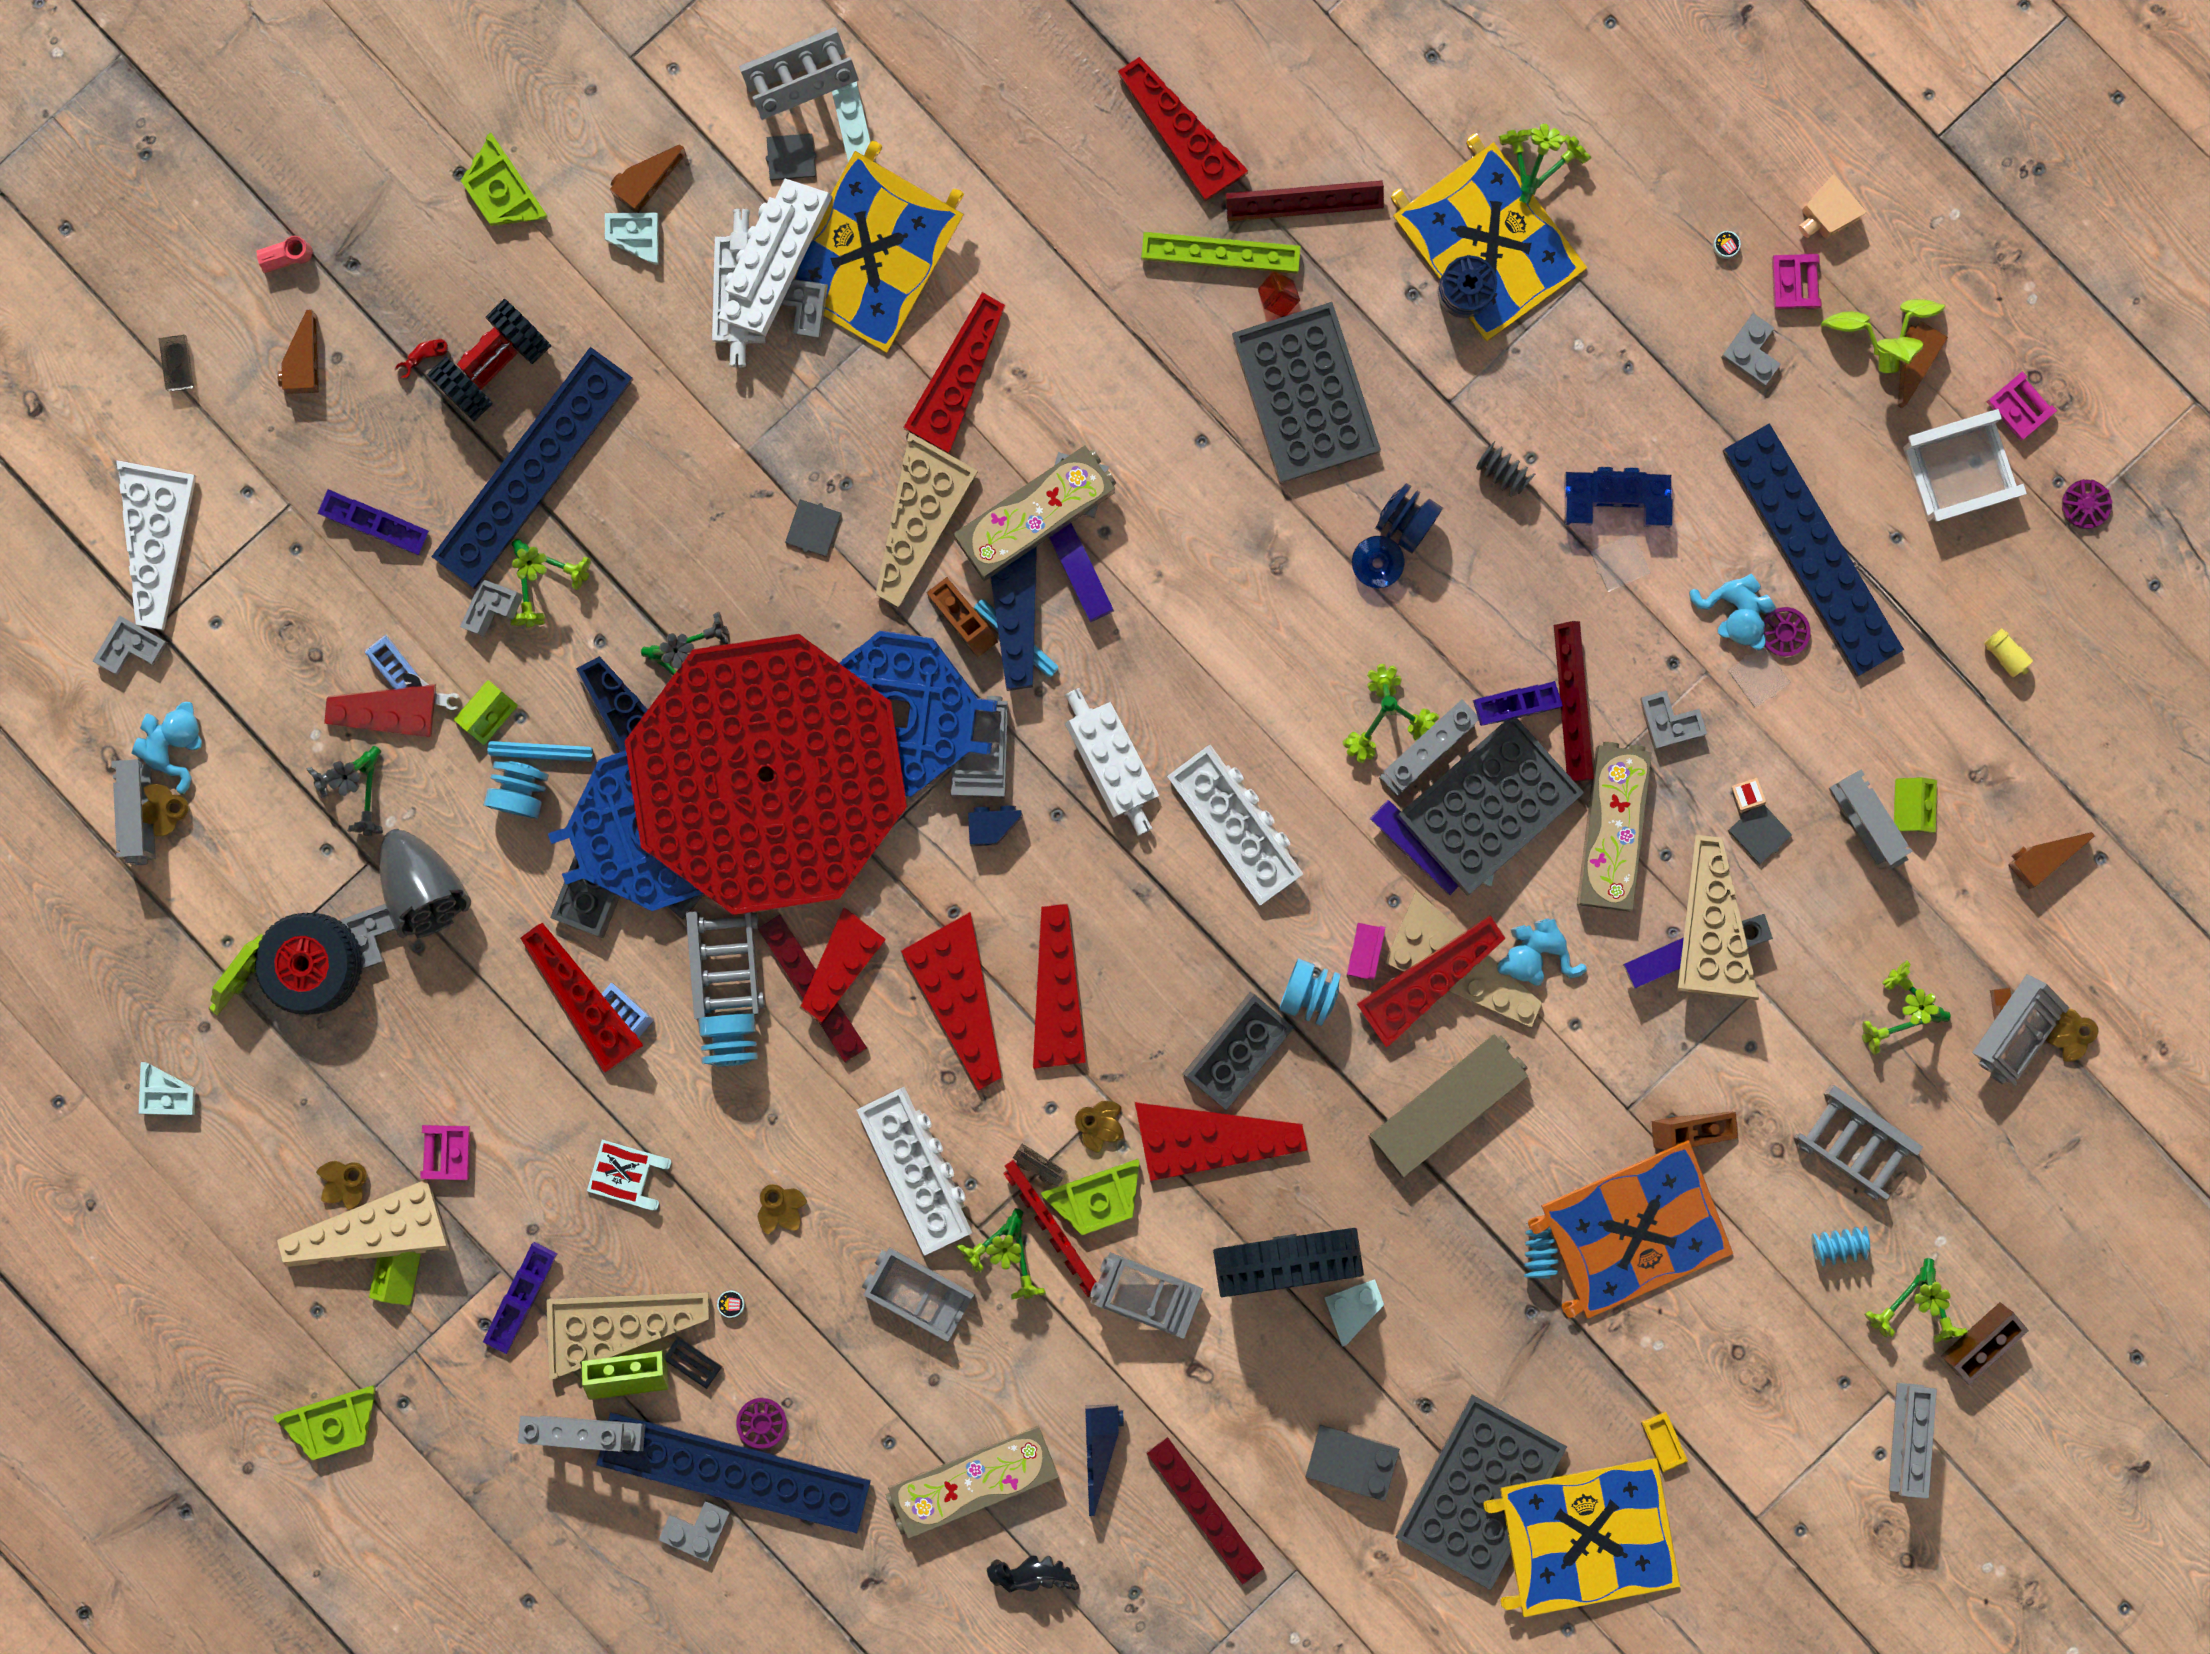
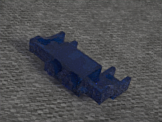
M1598 467L1597 471L1592 473L1566 472L1564 474V525L1581 523L1591 526L1593 524V507H1644V527L1657 525L1670 528L1672 526L1673 499H1671L1672 475L1647 474V472H1640L1639 468L1633 467L1624 468V472L1613 471L1612 467Z

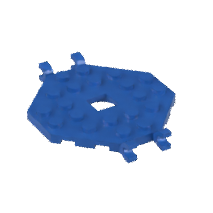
M878 631L863 645L856 648L839 662L887 699L910 703L907 728L895 727L905 796L911 797L970 752L991 754L992 743L973 741L976 711H997L998 701L979 699L934 638Z
M626 750L599 759L567 826L548 833L551 844L569 838L580 868L562 873L565 884L584 878L651 911L703 894L687 880L641 848L639 832L634 820L636 812Z

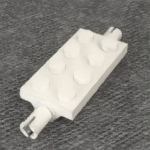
M734 209L733 232L730 236L715 237L712 341L716 343H729V366L737 368L738 357L739 368L746 367V344L766 343V337L729 325L718 318L729 295L725 291V278L729 273L734 272L737 266V253L741 249L744 250L748 243L747 233L749 231L750 210L742 209L741 219L740 209Z
M1080 688L1067 693L1064 696L1067 698L1076 716L1067 721L1065 726L1113 818L1121 814L1128 815L1137 832V836L1152 830L1153 828L1145 816L1142 807H1144L1143 804L1155 799L1159 794L1113 705L1109 702L1095 709L1089 708Z

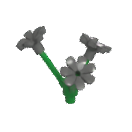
M720 612L713 614V627L703 630V633L688 638L685 634H680L676 637L674 633H671L667 636L668 643L663 642L660 646H644L641 649V655L648 657L651 661H657L659 665L674 675L676 672L674 668H681L682 663L688 656L687 653L694 649L692 642L716 637L722 641L723 645L729 644L728 637L726 636L729 635L727 626L723 627L722 616Z
M372 746L354 762L346 763L345 766L341 761L335 762L333 764L334 769L327 770L323 775L312 767L306 768L315 780L313 783L322 799L329 796L326 784L329 783L332 789L339 787L338 793L341 796H346L349 790L356 792L359 788L357 782L361 779V776L357 771L359 770L367 775L364 811H362L361 821L354 822V825H349L347 830L348 832L355 833L363 831L364 836H372V832L376 834L383 833L382 826H376L372 822V812L370 811L374 765L378 762L377 757L381 754V750L376 746Z

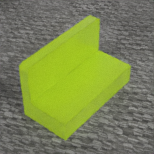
M487 680L454 718V721L481 744L485 745L518 707V704L491 681Z
M1924 777L1897 778L1895 780L1894 823L1899 831L1936 833L1937 780Z
M412 1251L400 1253L398 1256L378 1257L369 1298L386 1303L410 1305L421 1254H416V1252Z

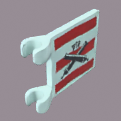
M602 1140L587 1191L655 1211L658 1209L659 1201L641 1196L650 1165L669 1169L671 1160Z

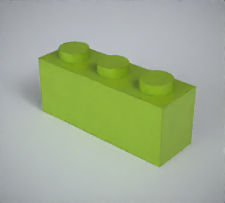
M662 1351L582 1361V1386L588 1400L669 1390L668 1365Z

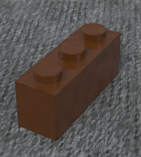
M1999 1302L1968 1330V1334L1957 1340L1941 1357L1961 1379L1970 1385L2029 1330L2013 1311Z

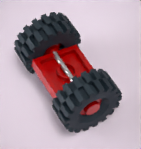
M505 298L486 316V319L494 328L486 332L471 350L462 355L461 360L457 363L460 369L445 356L427 374L473 422L493 404L481 389L518 352L527 361L534 364L551 347V344Z

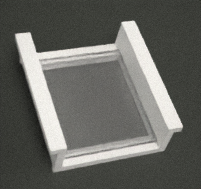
M1999 409L1908 436L1909 443L1903 447L1927 522L1934 519L1938 522L2027 494L2024 484L2016 486L1996 423L2002 419Z

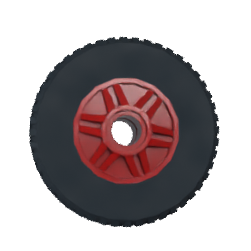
M298 913L285 916V918H281L274 925H271L258 943L259 948L257 953H255L256 966H254L256 970L255 975L258 977L257 982L260 984L259 987L262 989L263 994H266V997L275 1006L280 1007L284 1011L299 1015L320 1014L332 1011V1009L343 1005V1002H346L352 996V993L355 992L356 987L359 985L358 982L361 979L360 974H362L363 968L360 945H358V940L355 939L354 933H351V930L345 924H342L340 920L319 913Z

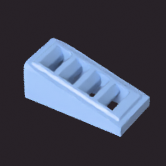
M387 634L365 650L366 655L394 689L408 687L404 680L399 683L395 680L405 671L418 676ZM384 646H387L389 648V650L383 653L380 657H377V655L375 654ZM394 654L396 658L384 666L382 662ZM400 662L403 666L391 675L389 670Z
M610 983L602 995L608 1002L615 994L618 996L611 1004L615 1011L623 1001L626 1003L618 1012L622 1019L631 1009L634 1010L625 1023L639 1038L654 1019L617 986Z

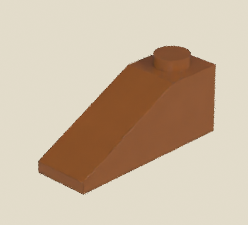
M679 144L627 168L622 174L618 173L610 184L612 186L610 188L612 195L633 212L639 213L686 155L684 147Z
M312 309L306 310L282 360V371H278V385L287 394L319 393L317 315Z
M1922 321L1915 327L1911 325L1905 333V337L1922 341L1923 349L1914 356L1910 364L1901 361L1898 406L1900 408L1908 404L1948 338Z
M948 577L926 592L977 658L998 643L989 626Z
M2089 832L2035 845L2027 849L2023 846L2011 856L2014 860L2008 865L2028 889L2034 888L2094 838L2095 835Z
M1736 1112L1678 1116L1652 1121L1653 1147L1667 1150L1687 1140L1690 1141L1692 1147L1737 1139Z

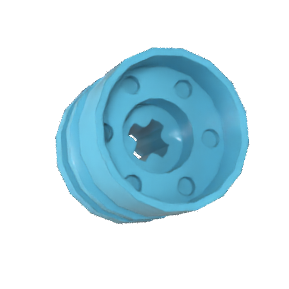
M494 761L493 769L502 771L504 774L503 776L491 774L490 779L500 783L501 786L500 789H487L483 806L510 814L538 819L542 802L531 797L532 792H545L546 788L534 783L535 780L548 781L549 775L527 764L514 761Z
M1298 958L1282 998L1279 1011L1296 1016L1303 1006L1307 1008L1305 1020L1310 1021L1313 1012L1316 1011L1318 1015L1315 1024L1322 1026L1325 1019L1331 1014L1340 990L1339 980L1341 974L1334 972L1329 983L1325 981L1328 969L1324 968L1318 978L1313 977L1315 964Z
M754 1014L698 1018L700 1036L712 1038V1043L701 1046V1051L713 1050V1056L701 1057L702 1064L726 1067L744 1065L752 1060H758L757 1053H745V1048L757 1046V1042L744 1040V1035L756 1032Z

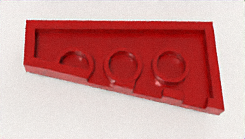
M436 684L328 696L326 699L324 724L430 737L432 734Z
M843 907L799 1008L821 1024L886 939Z

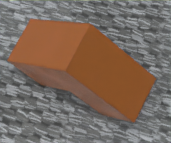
M2010 988L1990 990L1994 1021L2011 997Z

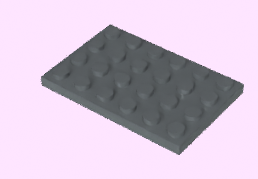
M1333 302L1232 333V338L1280 484L1381 452Z
M1517 718L1504 721L1396 817L1460 889L1469 896L1584 792Z
M1471 1394L1395 1537L1491 1590L1511 1554V1547L1504 1510L1488 1513L1484 1510V1501L1501 1499V1487L1551 1478L1567 1446Z

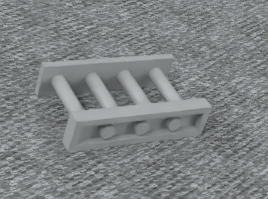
M836 27L739 66L748 91L751 92L757 89L759 93L753 96V100L761 120L859 81L851 57L843 60L840 55L846 52ZM827 60L831 61V65L819 70L815 66ZM806 69L807 75L792 79L791 75ZM782 80V85L770 90L768 89V84Z
M1461 699L1384 770V773L1379 778L1396 796H1399L1478 721L1477 714Z
M686 912L694 1019L698 1020V1018L707 1017V1013H711V1010L752 1007L754 1015H761L760 1009L765 1008L764 994L763 992L759 993L754 938V929H758L757 913H745L743 917L704 920V917H699L698 912ZM746 927L747 943L706 946V944L701 942V933H705V930ZM748 954V970L708 973V970L704 971L703 960H707V957ZM750 980L751 996L722 999L706 997L705 987L709 986L710 983Z
M1830 1085L1824 1093L1829 1098L1827 1101L1829 1105L1807 1137L1801 1133L1795 1135L1794 1139L1799 1141L1797 1146L1810 1155L1812 1152L1816 1153L1865 1187L1864 1193L1876 1201L1879 1198L1887 1200L1890 1195L1884 1192L1882 1188L1904 1156L1908 1157L1909 1154L1917 1156L1923 1146L1837 1086ZM1844 1108L1851 1113V1120L1830 1151L1827 1152L1817 1145L1816 1141L1836 1112ZM1866 1123L1873 1128L1871 1132L1873 1136L1850 1168L1837 1158L1859 1126H1863ZM1888 1139L1896 1144L1894 1146L1895 1151L1872 1183L1860 1175L1880 1143Z
M1896 1383L1889 1491L1900 1492V1496L1929 1499L1936 1388H1928L1918 1384Z
M520 1416L518 1443L622 1452V1450L643 1451L645 1424L553 1416Z

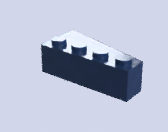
M599 656L577 667L576 672L618 751L622 752L626 750L625 740L648 709Z

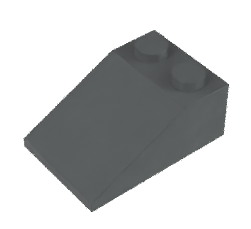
M1319 1425L1305 1477L1386 1501L1400 1449L1394 1445Z

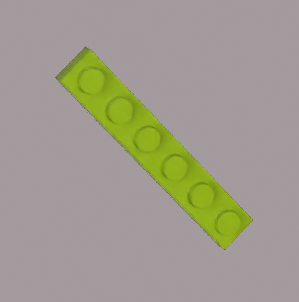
M1144 232L1141 260L1298 274L1301 246Z

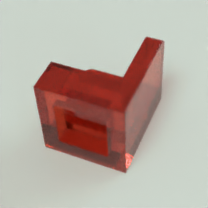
M1275 271L1258 288L1264 309L1280 317L1287 316L1300 301L1294 281Z

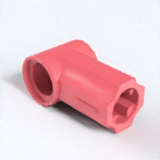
M290 236L284 242L256 251L258 263L264 273L295 263H306L313 254L311 245L299 236ZM298 244H302V252L299 255L294 256V247Z

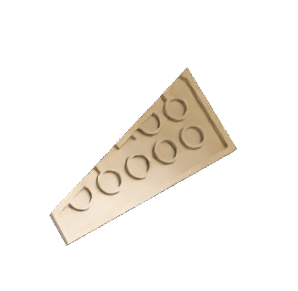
M910 432L876 590V596L897 608H900L978 473L976 469Z
M1696 835L1678 991L1759 1000L1723 838Z
M1416 890L1384 964L1404 972L1464 932ZM1489 955L1474 966L1465 977L1460 979L1448 991L1530 1028L1542 1004L1516 979L1510 975L1500 974L1497 971L1498 963Z
M427 1179L277 1240L282 1261L286 1267L318 1264L319 1261L324 1260L339 1262L345 1261V1258L354 1257L368 1259L398 1256L403 1252L415 1251L417 1254L426 1253V1250L439 1249L440 1251L449 1250L432 1188Z
M709 1292L547 1299L549 1380L581 1369L582 1361L610 1358L709 1320Z

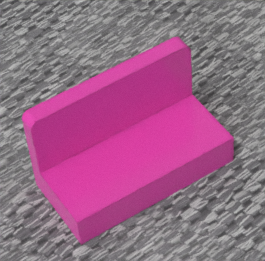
M1357 923L1346 975L1372 981L1375 979L1386 927Z

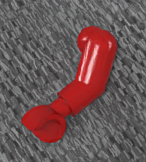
M435 339L418 344L407 356L408 359L405 362L396 365L395 370L399 367H405L408 371L400 379H407L411 368L414 365L417 366L423 359L446 354L448 350L447 342L443 339Z

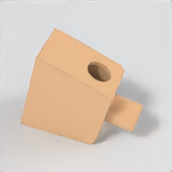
M1833 174L1802 210L1808 219L1798 227L1806 238L1811 237L1817 231L1824 238H1828L1860 220L1866 211L1836 175Z

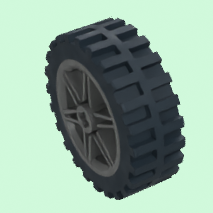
M1357 1228L1299 1236L1296 1234L1272 1237L1273 1240L1213 1250L1221 1298L1364 1276Z

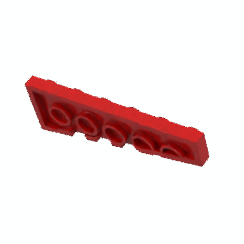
M1140 57L1118 70V75L1205 202L1248 174L1247 168L1227 147H1224L1217 140L1215 135L1197 119V116L1179 100L1180 98L1165 85L1161 78Z
M983 292L981 293L905 423L904 430L947 454L951 452L1004 312L1005 304Z
M1068 904L1041 907L1033 1069L1086 1063Z
M1490 915L1358 1001L1357 1006L1385 1047H1388L1460 979L1465 977L1474 966L1479 964L1502 943L1506 937Z
M543 923L536 925L520 938L604 1073L613 1069L644 1046L636 1033L628 1027Z
M1010 1161L1004 1165L1007 1169L1003 1173L1011 1186L1018 1185L1022 1191L1019 1197L1027 1208L1033 1207L1037 1213L1034 1219L1042 1231L1046 1228L1052 1235V1238L1049 1239L1050 1243L1057 1253L1063 1251L1068 1259L1064 1262L1072 1275L1078 1273L1083 1281L1079 1286L1089 1298L1091 1290L1097 1281L1016 1161Z

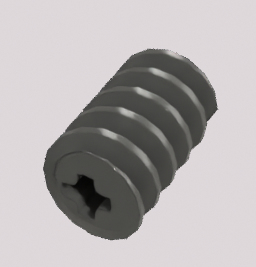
M1494 441L1479 459L1476 469L1479 471L1486 467L1484 476L1488 477L1495 474L1492 482L1496 484L1502 480L1501 490L1503 491L1511 487L1509 496L1513 497L1516 494H1520L1536 474L1533 473L1527 477V466L1518 470L1520 461L1516 460L1510 463L1512 455L1510 453L1502 457L1503 447L1501 446L1494 450Z

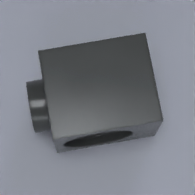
M1765 914L1742 921L1743 929L1748 925L1755 930V937L1752 940L1746 939L1747 947L1773 939Z

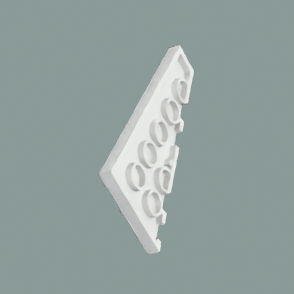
M117 461V469L120 476V494H122L123 501L122 512L126 545L130 561L129 571L133 586L132 596L135 622L137 626L164 631L196 476Z

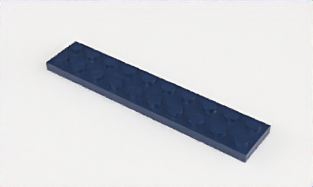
M590 347L431 557L476 589L481 579L485 577L634 380L633 377Z
M1770 423L1723 450L1725 456L1855 675L1858 677L1904 650L1903 646Z
M613 1412L609 1415L608 1421L645 1424L643 1451L622 1450V1452L600 1450L596 1466L858 1533L871 1483L870 1479Z

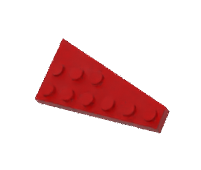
M971 912L906 947L901 952L979 1091L1002 1078L972 916Z
M1135 1102L1150 1181L1307 1151L1302 1124Z

